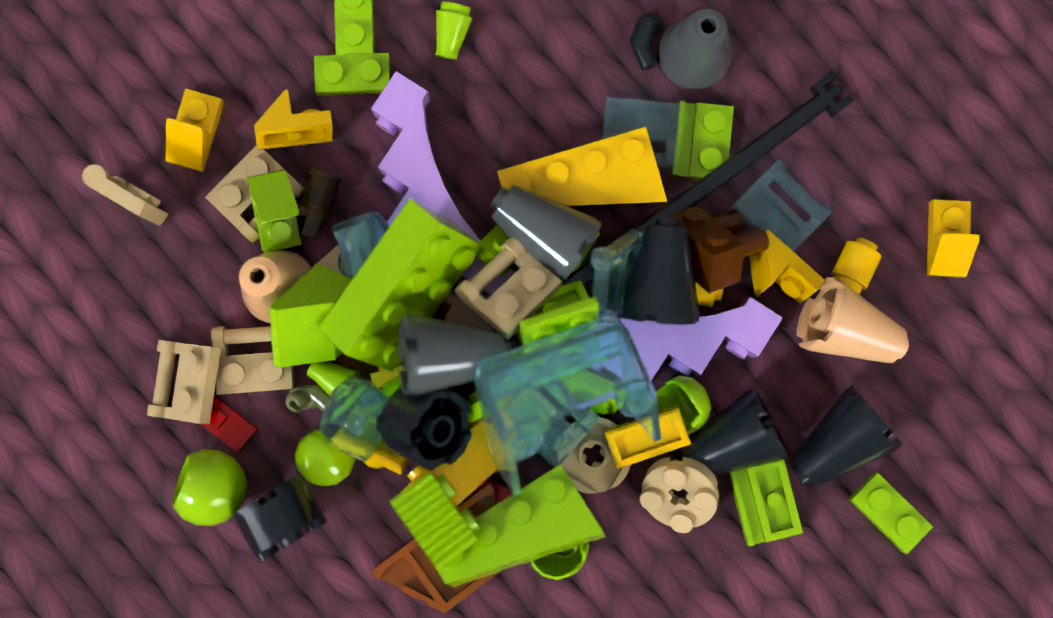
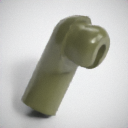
M318 384L297 386L290 391L285 399L286 406L293 412L318 408L331 421L345 408L332 399Z

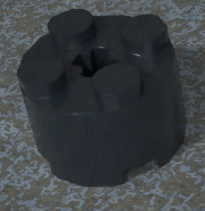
M400 384L399 388L389 397L382 413L377 417L376 430L382 435V440L390 452L428 470H434V467L444 463L448 465L455 463L465 452L472 436V432L467 430L469 421L467 413L472 414V410L465 398L443 388L416 396H404Z
M299 475L277 486L273 491L258 500L252 501L233 514L237 521L235 523L260 563L280 551L276 545L280 542L281 546L285 548L303 537L304 534L301 528L304 527L307 533H310L327 522L324 513L305 481H302Z

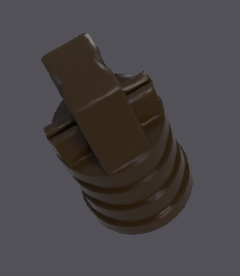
M309 168V177L305 183L306 187L302 193L303 197L298 205L299 214L303 215L299 227V235L316 239L321 222L329 223L333 211L332 206L342 178Z

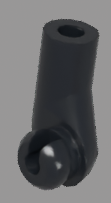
M646 13L637 20L630 37L631 48L642 71L648 70L659 63L651 46L654 36L663 28V21L657 14Z

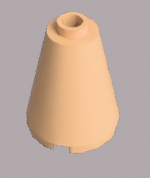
M288 250L269 251L249 259L242 266L239 273L242 298L246 307L256 318L271 324L269 307L273 301L287 292L300 276L305 275L312 268L305 259Z
M827 277L819 288L821 291L815 299L807 298L799 316L796 330L797 337L803 339V343H798L801 348L812 352L883 363H894L906 354L909 348L907 331L841 280Z

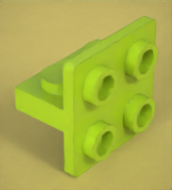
M581 280L561 286V289L531 318L520 322V328L516 331V335L521 344V358L524 365L534 362L542 364L552 360L558 354L570 350H584L597 340L599 303L596 297H588Z

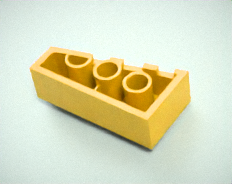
M646 127L497 171L501 187L509 190L512 185H516L565 206L667 202Z
M524 382L519 388L514 389L493 412L472 423L468 422V429L472 432V436L465 452L455 463L451 465L444 463L434 467V470H428L418 465L407 475L412 482L402 492L429 472H433L437 478L443 474L457 493L452 497V500L458 505L552 421L555 416Z

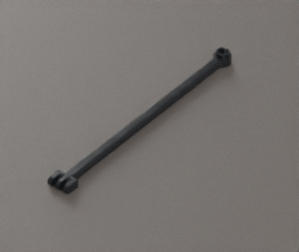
M832 72L828 73L809 89L814 97L576 269L562 282L561 286L581 280L583 286L586 287L638 249L642 244L647 224H656L657 216L667 217L687 208L695 207L824 111H827L833 118L855 100L849 95L838 103L835 97L842 93L845 88L840 83L829 91L825 86L831 84L836 77ZM517 335L508 340L503 337L504 341L510 342L511 347L520 343Z

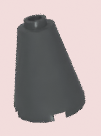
M702 9L675 21L666 29L659 44V63L662 71L671 82L685 89H705L722 79L730 67L733 53L724 17L715 10Z
M512 185L509 190L501 187L489 204L494 209L491 218L510 238L518 240L524 246L526 252L562 282L583 257L581 254L587 243L592 244L602 224L595 217L516 185Z
M404 314V318H401L398 358H402L404 370L399 371L401 389L404 396H416L502 374L504 366L510 365L511 345L509 341H504L501 333L415 314Z

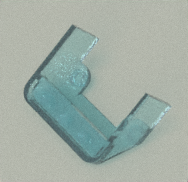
M603 317L491 357L482 362L475 372L474 380L491 456L514 496L522 493L515 462L526 459L539 450L543 442L541 427L543 424L615 398L616 406L622 414L635 417L654 442L661 440L655 388L629 330L616 317Z

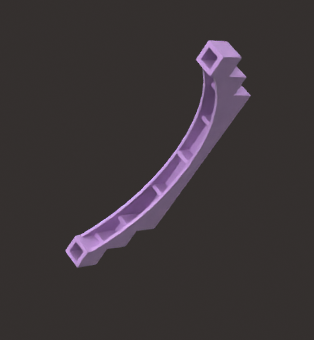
M396 71L371 108L374 116L378 119L375 123L377 126L393 136L397 131L400 133L378 166L380 172L385 176L382 182L399 193H402L404 189L408 190L385 227L388 230L411 198L453 221L477 242H480L479 238L460 215L443 184L435 164L429 141L425 108L431 101L429 93ZM475 256L471 266L465 269L456 283L460 285L463 281L469 282L486 264ZM510 269L504 277L499 274L482 292L487 294L486 297L489 298L516 272ZM751 297L743 300L738 308L716 315L699 317V322L689 325L657 324L656 321L646 320L639 322L599 313L597 340L586 349L575 352L583 356L580 363L590 370L600 374L603 369L613 375L615 379L612 383L627 389L626 393L632 395L634 390L644 393L666 357L671 359L669 366L686 377L690 373L701 375L723 340L727 342L725 348L741 359H745L747 355L751 358L758 357L783 317Z

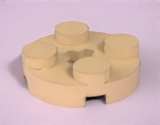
M601 417L581 418L568 425L557 441L555 448L556 465H562L575 488L580 492L588 494L605 492L618 486L629 472L631 465L619 469L616 467L604 430L618 425L608 419ZM595 444L600 445L599 453L604 456L601 463L594 461L591 466L585 463L587 457L583 454L584 448H592Z
M671 457L662 458L652 464L645 474L640 503L659 522L671 526L678 533H688L693 527H698L708 522L715 514L719 501L717 479L707 466L695 459L683 457L682 461H670ZM671 489L676 491L685 489L687 495L685 498L678 497L673 494L674 492Z

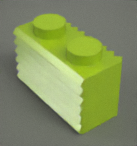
M429 472L392 499L390 503L438 570L480 539L475 531L481 528V526L467 507L460 511L454 503L452 497L457 493L443 474L437 478L433 472Z

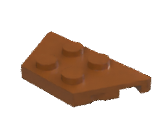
M491 482L457 506L459 510L462 511L467 507L476 518L497 505L494 487ZM415 538L370 571L372 576L378 580L382 579L398 587L403 593L423 600L428 606L444 614L498 574L495 573L455 587L446 585L436 567Z

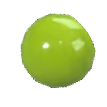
M202 449L188 454L176 485L172 507L182 519L197 526H215L227 522L235 512L240 510L245 500L247 480L243 468L235 458L219 450Z

